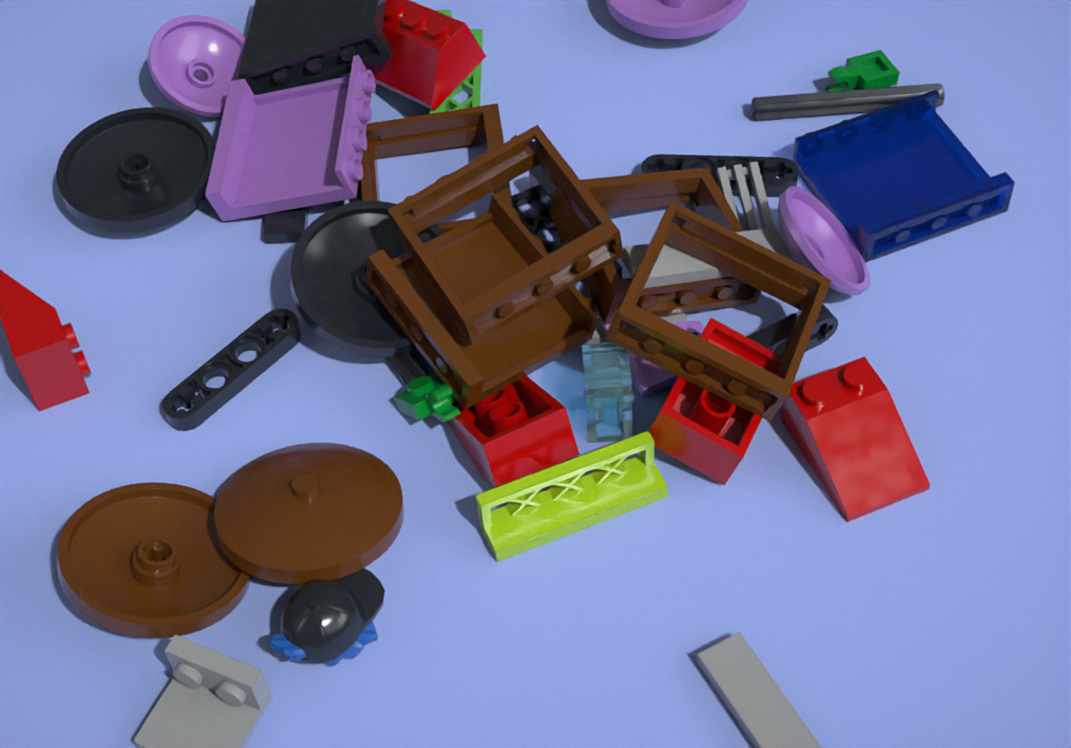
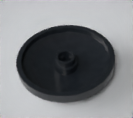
M158 107L120 111L92 123L70 141L58 162L56 171L57 185L68 210L87 225L111 232L150 230L183 217L205 199L216 147L207 128L188 114Z
M358 201L333 208L315 219L304 230L293 251L290 268V288L300 315L321 338L351 353L372 357H390L418 350L365 282L368 256L383 249L392 260L408 252V249L396 233L388 212L389 208L396 205L395 203ZM434 224L418 233L417 236L424 244L445 232L438 225Z

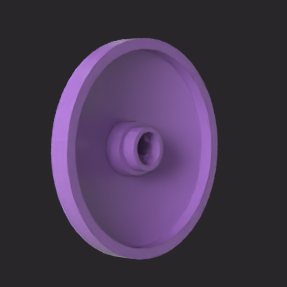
M604 0L612 17L633 32L660 39H685L702 36L726 26L743 11L748 0Z

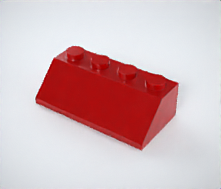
M387 0L382 32L393 48L392 58L365 68L372 71L375 83L435 111L480 64L486 55L466 23L410 0Z

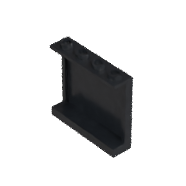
M256 0L238 71L239 78L246 80L254 95L314 84L351 72L353 56L356 55L360 56L365 67L391 59L393 48L382 32L387 0Z

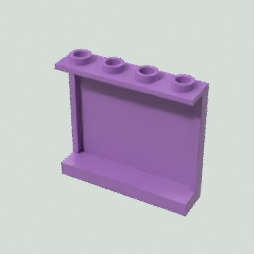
M359 55L353 56L350 76L254 95L245 79L230 81L205 193L206 198L223 222L356 198L358 181L363 177L361 161L363 150L367 149V121H370L372 117L370 107L371 95L376 90L374 75L371 70H366Z

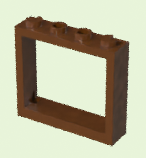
M498 103L367 124V149L363 150L361 161L363 177L358 181L357 193L362 194V198L356 199L355 202L380 201L377 159L486 142L488 152L504 144ZM509 181L495 189L493 194L498 193L507 205L513 207ZM472 219L436 225L446 233Z
M538 125L518 136H513L508 142L492 151L477 156L471 163L451 174L440 177L432 185L412 196L405 197L404 201L388 209L396 233L472 344L600 270L602 267L624 256L619 229ZM539 165L589 231L464 303L417 234Z
M708 168L581 180L605 212L668 206L670 201L679 205L691 203L697 214L733 232L744 231ZM556 188L549 213L566 245L589 230ZM613 263L602 267L583 279L604 323L612 322L632 278L621 279ZM733 276L645 288L636 306L656 316L756 303L761 290Z
M670 201L604 339L770 422L789 396L832 280ZM665 243L798 309L774 374L636 306Z

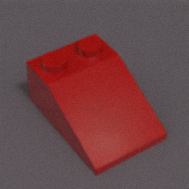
M0 270V318L14 360L39 412L89 394L84 376L92 373L83 350L77 352L73 350L79 348L80 344L71 322L62 325L58 313L53 306Z
M713 318L709 319L700 338L773 374L781 356ZM678 376L651 425L649 433L654 439L655 448L725 485L743 459L762 418Z
M865 356L793 383L789 396L782 405L780 419L847 522L929 490V480L890 392Z
M528 376L521 378L466 410L463 409L458 401L451 403L453 407L459 409L461 414L447 421L481 476L493 488L566 462V460L579 455L566 407Z

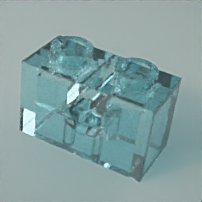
M609 342L582 345L583 391L588 443L622 441L632 437V378L629 351Z

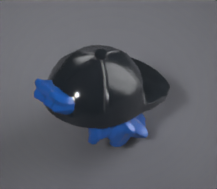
M365 568L339 579H315L303 584L292 595L284 608L280 633L270 636L269 644L272 650L281 653V656L287 657L290 662L300 661L307 664L327 662L330 667L338 664L343 658L353 659L357 657L365 645L376 641L378 638L372 621L383 606L385 589L380 580Z

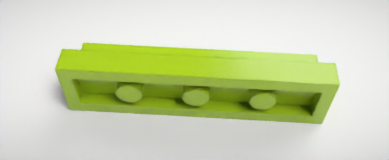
M649 431L477 494L476 502L479 524L496 561L499 562L668 497V486L654 463V439ZM640 452L639 456L625 460L628 456ZM595 469L591 474L581 477L585 472ZM552 485L548 490L538 493L542 488ZM508 502L506 506L493 511L490 510L494 506Z

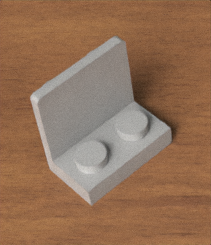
M174 635L164 650L173 669L174 677L135 736L134 742L138 748H243L272 699L262 670Z

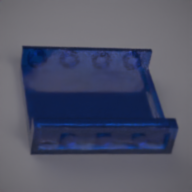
M937 90L913 96L907 100L884 108H878L875 111L849 120H843L840 123L814 132H808L795 138L793 161L798 166L799 177L813 196L822 202L844 226L865 263L1008 211L1015 182L1006 172L993 177L988 175L936 113L939 96Z

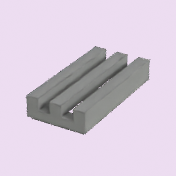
M750 162L749 166L742 167V164L733 165V169L726 170V167L717 168L716 176L719 188L738 221L739 218L729 180L734 179L738 188L748 231L758 229L745 180L746 177H749L762 229L774 227L758 162Z

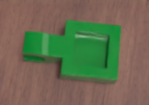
M877 50L847 58L846 67H835L829 70L828 75L835 84L826 86L825 90L829 92L853 90L855 87L859 89L890 87L897 85L900 72L882 50Z
M433 377L417 378L407 385L405 391L394 396L399 411L419 421L432 415L440 422L445 423L461 414L458 408L451 405V403L457 401L453 396L452 389L444 384L443 381Z

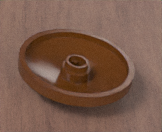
M321 442L283 447L247 463L223 486L214 509V522L219 544L227 558L234 565L248 574L263 580L296 585L305 584L315 579H339L370 565L393 544L400 532L404 518L401 485L395 473L386 463L373 454L356 447Z
M159 482L136 483L103 492L84 503L74 512L65 524L58 543V577L61 587L70 602L95 623L110 630L135 637L169 638L174 635L191 634L212 626L238 606L249 588L252 575L234 565L227 558L219 544L214 522V509L217 499L200 490L178 484Z

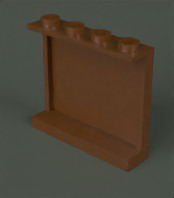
M498 193L491 196L488 212L424 243V246L464 303L548 255L542 241L528 231L521 222L517 211L512 206L507 205ZM383 249L368 256L365 282L443 383L452 389L453 396L464 410L592 340L599 319L593 302L588 297H583L578 289L572 285L472 344L409 251L392 260Z

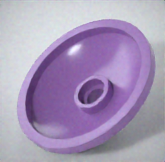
M188 15L172 19L156 32L150 44L148 65L151 76L160 91L177 106L198 115L221 117L223 116L230 81L240 79L238 71L246 37L229 24L208 16Z
M791 186L783 191L779 196L778 217L782 239L793 257V261L832 280L829 288L839 293L857 296L867 290L870 286V275L867 265L857 245L840 221L822 202L806 190Z

